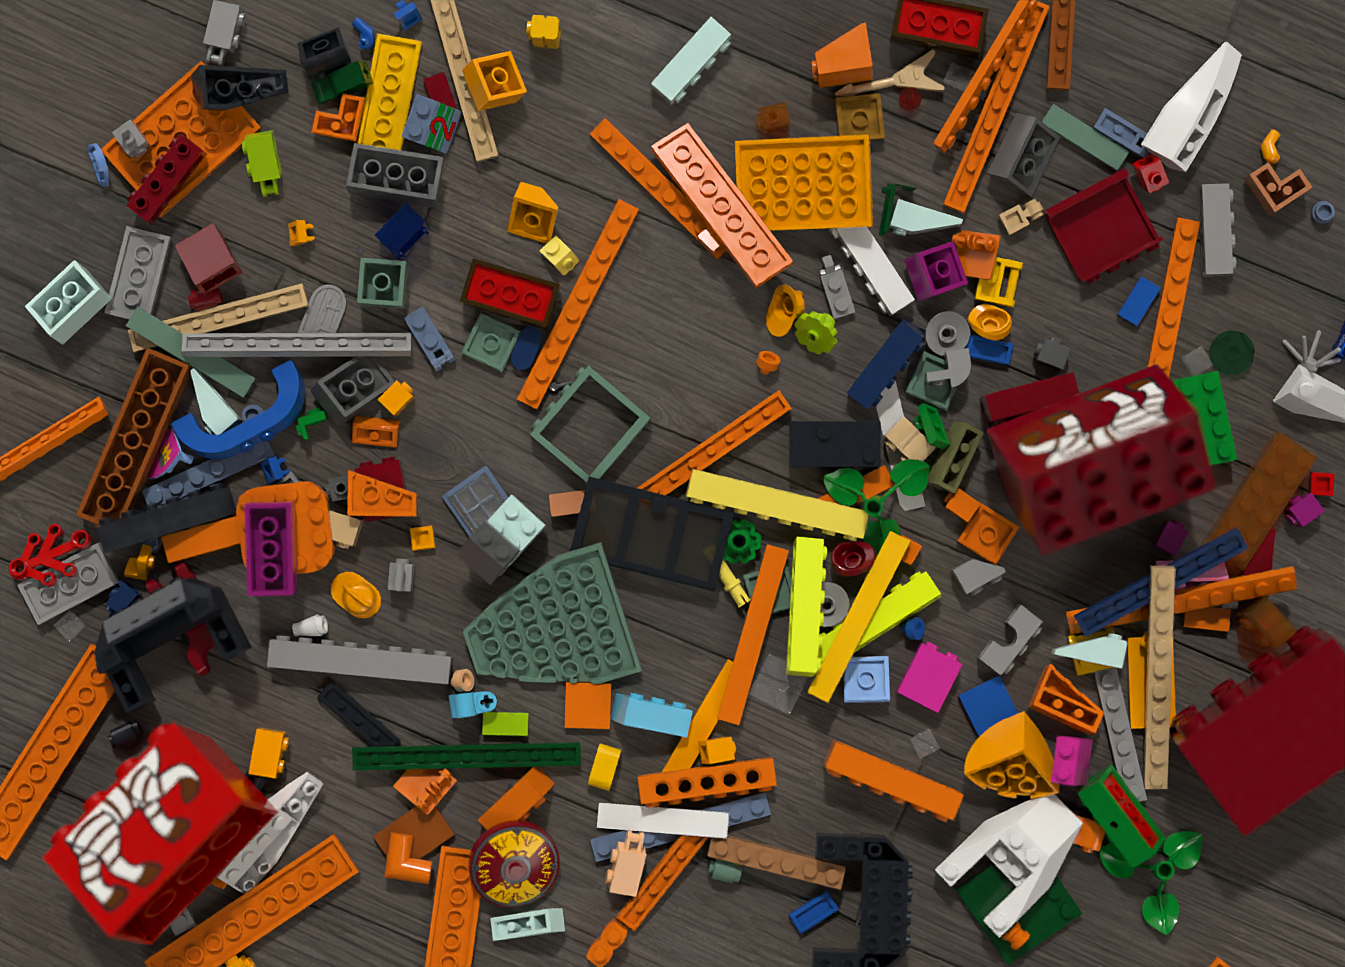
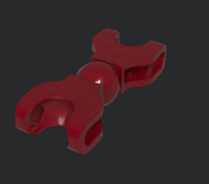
M181 560L175 565L178 577L197 579L185 561ZM154 579L146 582L149 593L163 587L159 581ZM202 623L186 633L189 637L187 657L196 672L201 676H205L211 670L207 660L208 651L215 647L216 644L205 623Z

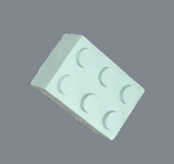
M74 260L25 307L44 330L63 345L112 298L90 272Z
M511 495L488 520L490 524L521 550L499 576L509 568L547 526L514 495Z

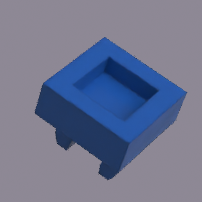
M404 0L396 3L399 10L394 15L404 31L423 20L413 2L406 5Z
M275 456L261 463L268 485L279 481L290 473L289 469L283 471L280 468V464L286 461L285 458L277 460Z

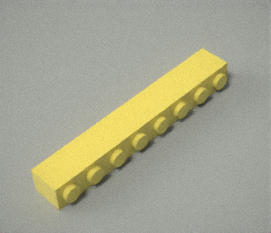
M696 469L691 471L686 496L691 497L690 502L703 504L704 501L712 502V507L725 510L726 506L734 508V512L747 515V512L750 511L756 513L757 518L765 520L775 517L779 518L778 523L791 525L792 522L800 523V528L813 531L814 527L821 528V533L835 536L836 532L844 534L843 538L857 541V537L864 538L869 515L863 509Z

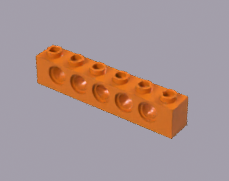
M772 757L637 775L640 803L645 804L646 807L659 806V802L668 801V804L682 803L683 798L699 801L704 800L705 795L712 794L713 798L726 797L727 792L734 791L736 795L748 794L749 789L758 788V792L772 790L771 786H777ZM754 770L758 775L757 780L749 783L746 780V774ZM729 773L734 774V784L730 786L725 785L723 782L724 776ZM704 777H711L713 780L712 786L708 789L701 787V780ZM682 780L690 782V789L686 792H681L678 789V784ZM659 783L667 784L668 791L666 794L658 795L655 789Z

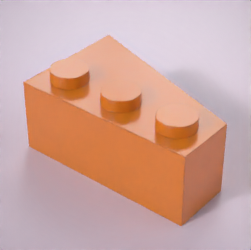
M534 766L489 808L478 821L486 830L507 821H524L530 815L528 810L532 806L537 809L546 800L543 796L555 783L539 766Z

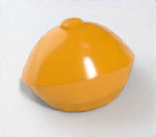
M990 304L976 306L967 318L971 328L977 334L991 341L1005 338L1012 329L1011 316L1005 310Z

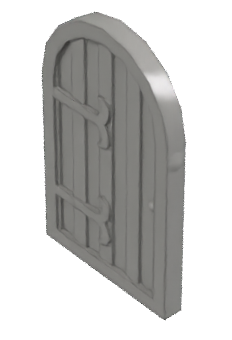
M323 285L316 289L310 298L309 306L306 309L298 333H337L347 304L342 290L334 285Z

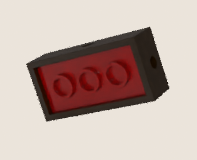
M897 0L890 42L978 58L981 53L989 9L947 0Z
M473 258L460 302L466 306L548 330L561 286L558 283Z

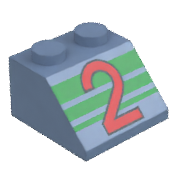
M416 94L401 137L447 154L462 111Z

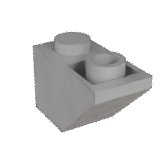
M970 559L951 570L963 593H970L973 596L982 591V585L990 581L992 585L1003 579L1001 574L1005 573L1006 570L1000 566Z

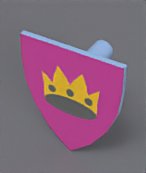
M172 426L163 439L152 465L149 479L159 478L166 472L171 473L179 460L191 464L194 457L192 455L182 452Z

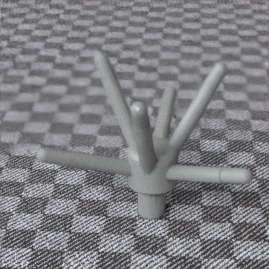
M1320 330L1316 333L1309 356L1307 354L1306 336H1302L1303 358L1287 340L1282 341L1301 363V366L1312 372H1316L1318 367L1341 361L1340 358L1328 360L1339 353L1341 348H1336L1318 361L1313 358L1321 335Z

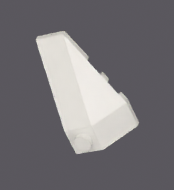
M1301 365L1297 366L1273 400L1274 403L1292 413L1345 423V390Z

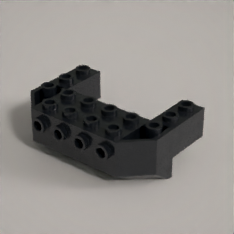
M180 576L170 581V585L167 587H160L152 591L149 597L145 599L140 598L132 602L131 607L114 612L112 614L113 617L102 623L94 651L96 668L99 674H107L126 713L138 711L156 701L136 660L200 624L205 623L223 660L233 659L252 648L221 587L194 578L183 579Z
M862 832L860 834L816 833L815 856L817 859L861 861L862 892L860 942H857V949L812 947V967H893L906 955V948H910L911 944L910 934H907V925H911V911H907L908 902H912V888H908V879L913 877V866L909 865V861L883 834Z

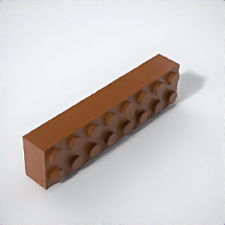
M146 349L76 516L99 524V519L109 516L115 519L121 517L122 512L135 508L191 376L190 370L194 367L152 349Z

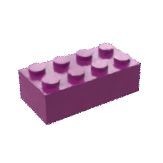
M295 501L245 503L247 596L296 594L298 592Z

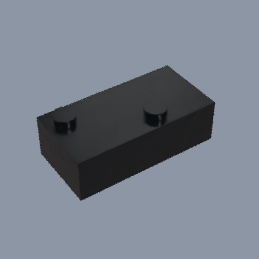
M881 421L789 422V468L881 467Z

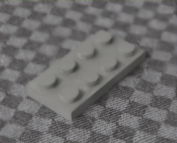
M126 226L109 292L112 299L106 304L105 314L129 320L137 307L142 308L151 315L153 314L171 237Z
M96 543L62 561L63 563H72L77 567L78 572L73 578H68L62 572L49 568L42 573L51 572L56 576L57 582L53 587H47L41 581L33 578L17 585L38 625L117 585L119 579L106 554L103 553L100 543ZM68 568L67 573H71L73 568ZM52 576L46 579V583L52 580Z

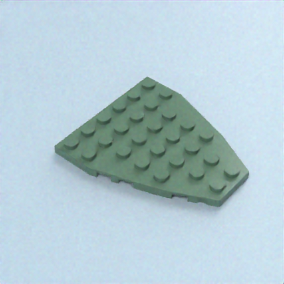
M602 542L557 555L501 594L463 630L476 673L481 675L492 674L499 678L510 677L524 682L556 683V681H570V683L591 682V684H599L642 671Z

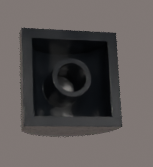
M339 27L297 43L303 66L309 78L315 76L316 79H322L328 75L327 71L334 68L336 70L352 62Z

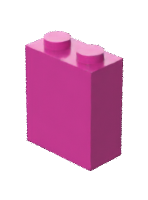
M927 641L925 645L919 644L896 692L938 713L963 664L958 662L959 657L950 652L944 655L938 652V646Z
M1057 736L1051 782L1073 786L1085 785L1088 780L1092 739Z

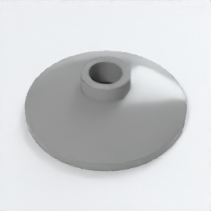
M950 311L939 313L929 321L926 327V342L933 352L944 356L946 351L964 349L970 338L969 325L958 313ZM948 328L949 334L946 336L942 335L943 330Z
M823 582L821 590L825 591L824 603L820 605V612L824 614L821 627H832L842 622L847 616L849 598L844 589L839 585ZM825 603L832 605L829 610L823 608Z

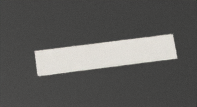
M896 381L890 389L884 388L881 392L883 398L876 406L883 436L904 416ZM886 446L892 470L898 462L902 461L900 459L902 455L897 450L893 452ZM899 487L896 489L900 507L904 511L925 506L923 493L914 497L906 496L901 493Z
M599 803L597 828L727 838L729 813Z

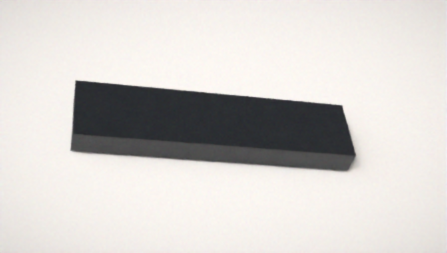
M333 680L317 697L372 746H395L401 740Z

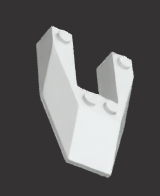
M1055 794L1030 799L985 820L935 871L952 886L986 854L1017 886L983 920L1001 937L1050 888L1083 823Z

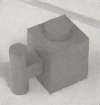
M396 558V563L390 562L388 590L413 591L415 564H409L410 559Z

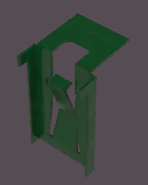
M888 183L887 188L882 187V192H886L879 235L888 233L890 220L893 215L892 207L895 190L901 189L913 192L917 189L916 187Z

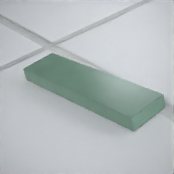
M1055 104L1051 106L1042 120L1046 126L1060 137L1114 171L1119 169L1129 153L1128 150Z

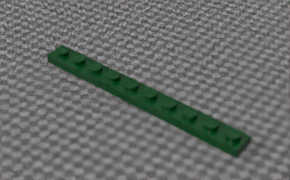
M580 742L352 747L353 771L581 765Z

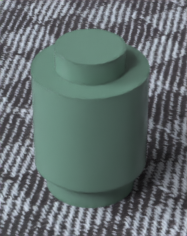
M717 858L710 860L708 873L711 874V879L731 884L733 882L738 883L740 880L741 864Z

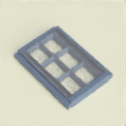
M487 466L481 468L442 496L469 537L484 520L488 521L509 498Z

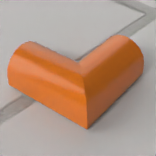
M342 93L338 115L316 111L311 133L356 142L365 98Z
M391 832L384 878L423 884L430 883L433 861L410 858L414 835Z

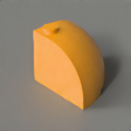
M1024 711L999 721L988 728L974 742L967 754L964 774L983 789L988 787L998 791V795L1016 798V795H1031V799L1059 793V783L1051 782L1054 764L1051 751L1039 729Z

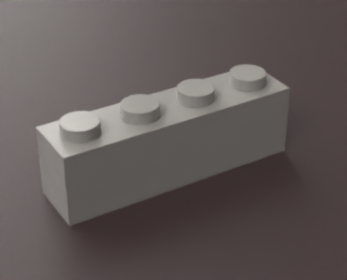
M1229 183L1202 184L1197 188L1201 277L1230 276L1233 274V270H1236V258L1232 256V248L1235 247V235L1231 233V225H1234V213L1230 211V203L1233 202V190L1229 189Z

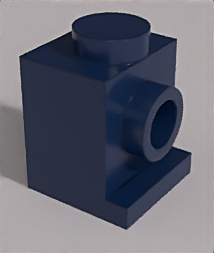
M120 580L117 583L120 585V588L115 587L108 595L109 601L106 603L107 606L105 608L112 614L120 609L131 607V603L138 600L142 595L126 580Z

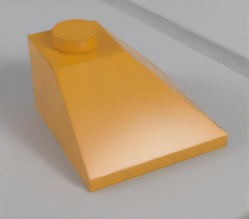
M520 182L513 199L507 232L547 244L552 239L558 206L543 188Z

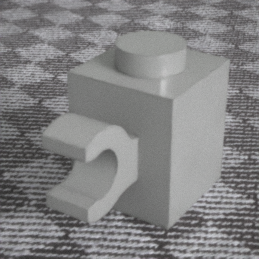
M131 119L112 132L131 158L142 156L150 146L145 136Z

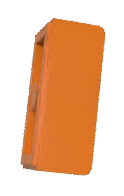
M355 416L352 426V443L397 448L400 421Z

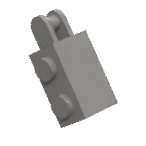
M213 0L203 44L209 48L206 58L207 65L213 63L218 66H224L226 54H233L234 49L238 48L240 43L239 28L240 26L243 27L245 22L244 10L239 5ZM215 50L221 51L220 56L214 55Z

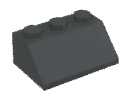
M1016 113L988 174L998 182L1032 197L1060 136L1037 117Z

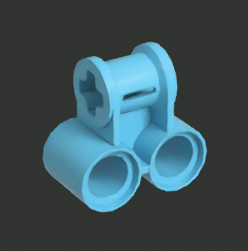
M486 691L448 695L452 718L470 717L478 713L489 712L497 704L496 696ZM488 699V703L481 705L480 700Z

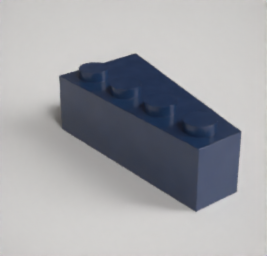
M904 317L850 387L847 394L867 409L871 405L876 407L883 398L881 392L884 388L890 389L897 380L894 377L897 371L900 369L903 372L911 362L908 359L911 353L915 352L917 354L925 344L922 341L925 332Z

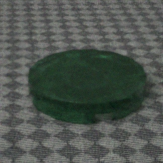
M1228 330L1217 335L1209 347V359L1212 366L1218 372L1225 375H1237L1245 372L1252 365L1255 355L1252 340L1246 334L1234 330Z

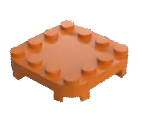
M310 481L261 486L247 490L239 497L236 514L242 559L245 567L244 504L248 502L295 501L297 574L315 572L323 569L330 563L335 554V546L333 544L329 498L327 492L319 485Z

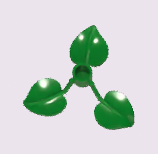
M907 459L898 462L890 472V477L896 484L882 497L873 495L866 498L864 493L861 492L864 487V479L861 473L853 468L838 469L826 474L823 479L826 489L838 503L846 506L854 505L859 495L862 498V502L865 503L864 510L866 514L878 519V521L872 520L867 523L863 538L864 542L874 548L875 554L878 556L889 532L891 531L898 535L901 533L896 521L893 519L883 521L879 515L884 509V501L898 487L901 493L906 496L914 497L921 494L928 483L930 466L926 462L917 459Z
M1182 831L1171 834L1165 839L1162 846L1164 854L1169 857L1167 861L1157 862L1154 865L1139 864L1136 866L1137 868L1152 870L1153 877L1161 881L1156 892L1157 896H1149L1143 902L1142 915L1150 926L1164 935L1169 934L1177 922L1179 904L1174 895L1170 893L1161 895V891L1167 883L1166 880L1174 875L1172 862L1179 869H1190L1197 864L1201 855L1203 835L1200 833ZM1109 843L1100 848L1101 862L1111 875L1117 878H1129L1133 875L1134 868L1123 860L1121 852L1115 844Z

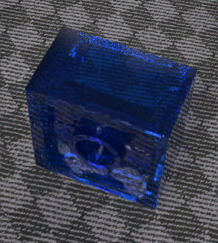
M405 203L374 236L399 260L401 257L404 259L407 257L405 253L424 234L427 236L430 234L428 232L430 227Z

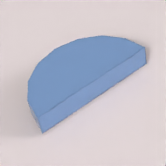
M96 143L87 145L86 149L101 188L109 186V172L102 150Z

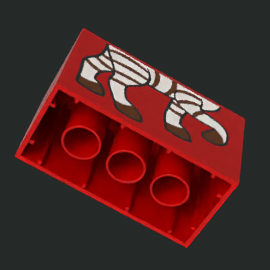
M174 722L171 725H161L150 734L147 740L150 746L138 759L136 757L130 758L119 766L115 772L117 781L106 792L99 791L84 803L83 811L85 814L74 825L69 824L60 828L50 840V844L53 847L42 857L110 937L148 945L153 944L278 813V810L211 737Z

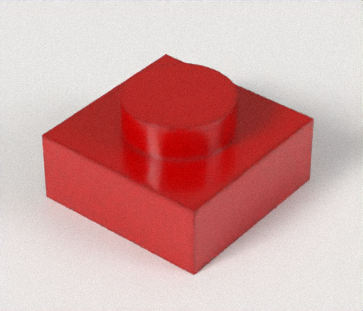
M1310 472L1309 493L1318 496H1333L1335 473Z

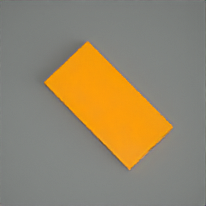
M1142 637L1126 638L1129 724L1131 729L1145 728L1148 649L1140 645ZM1172 643L1170 727H1176L1172 722V718L1176 715L1174 651Z

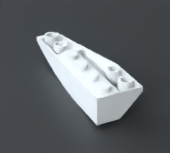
M1224 42L1163 107L1141 145L1170 169L1186 172L1223 108L1242 54L1228 42Z
M306 772L268 799L278 810L277 815L227 865L217 878L243 894L253 889L278 862L323 786L322 781Z

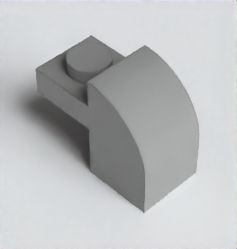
M969 348L946 351L944 353L946 370L924 374L925 383H931L933 387L945 385V380H948L949 389L963 383L971 369Z

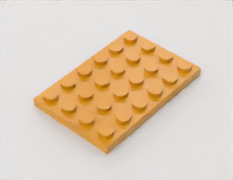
M870 135L735 141L737 188L769 230L873 226Z

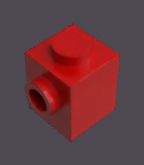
M1153 154L1132 164L1141 188L1148 193L1157 192L1169 183L1161 160Z

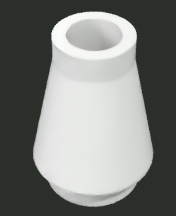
M317 614L298 623H293V633L295 637L323 636V634L328 632V623L324 615L319 616Z

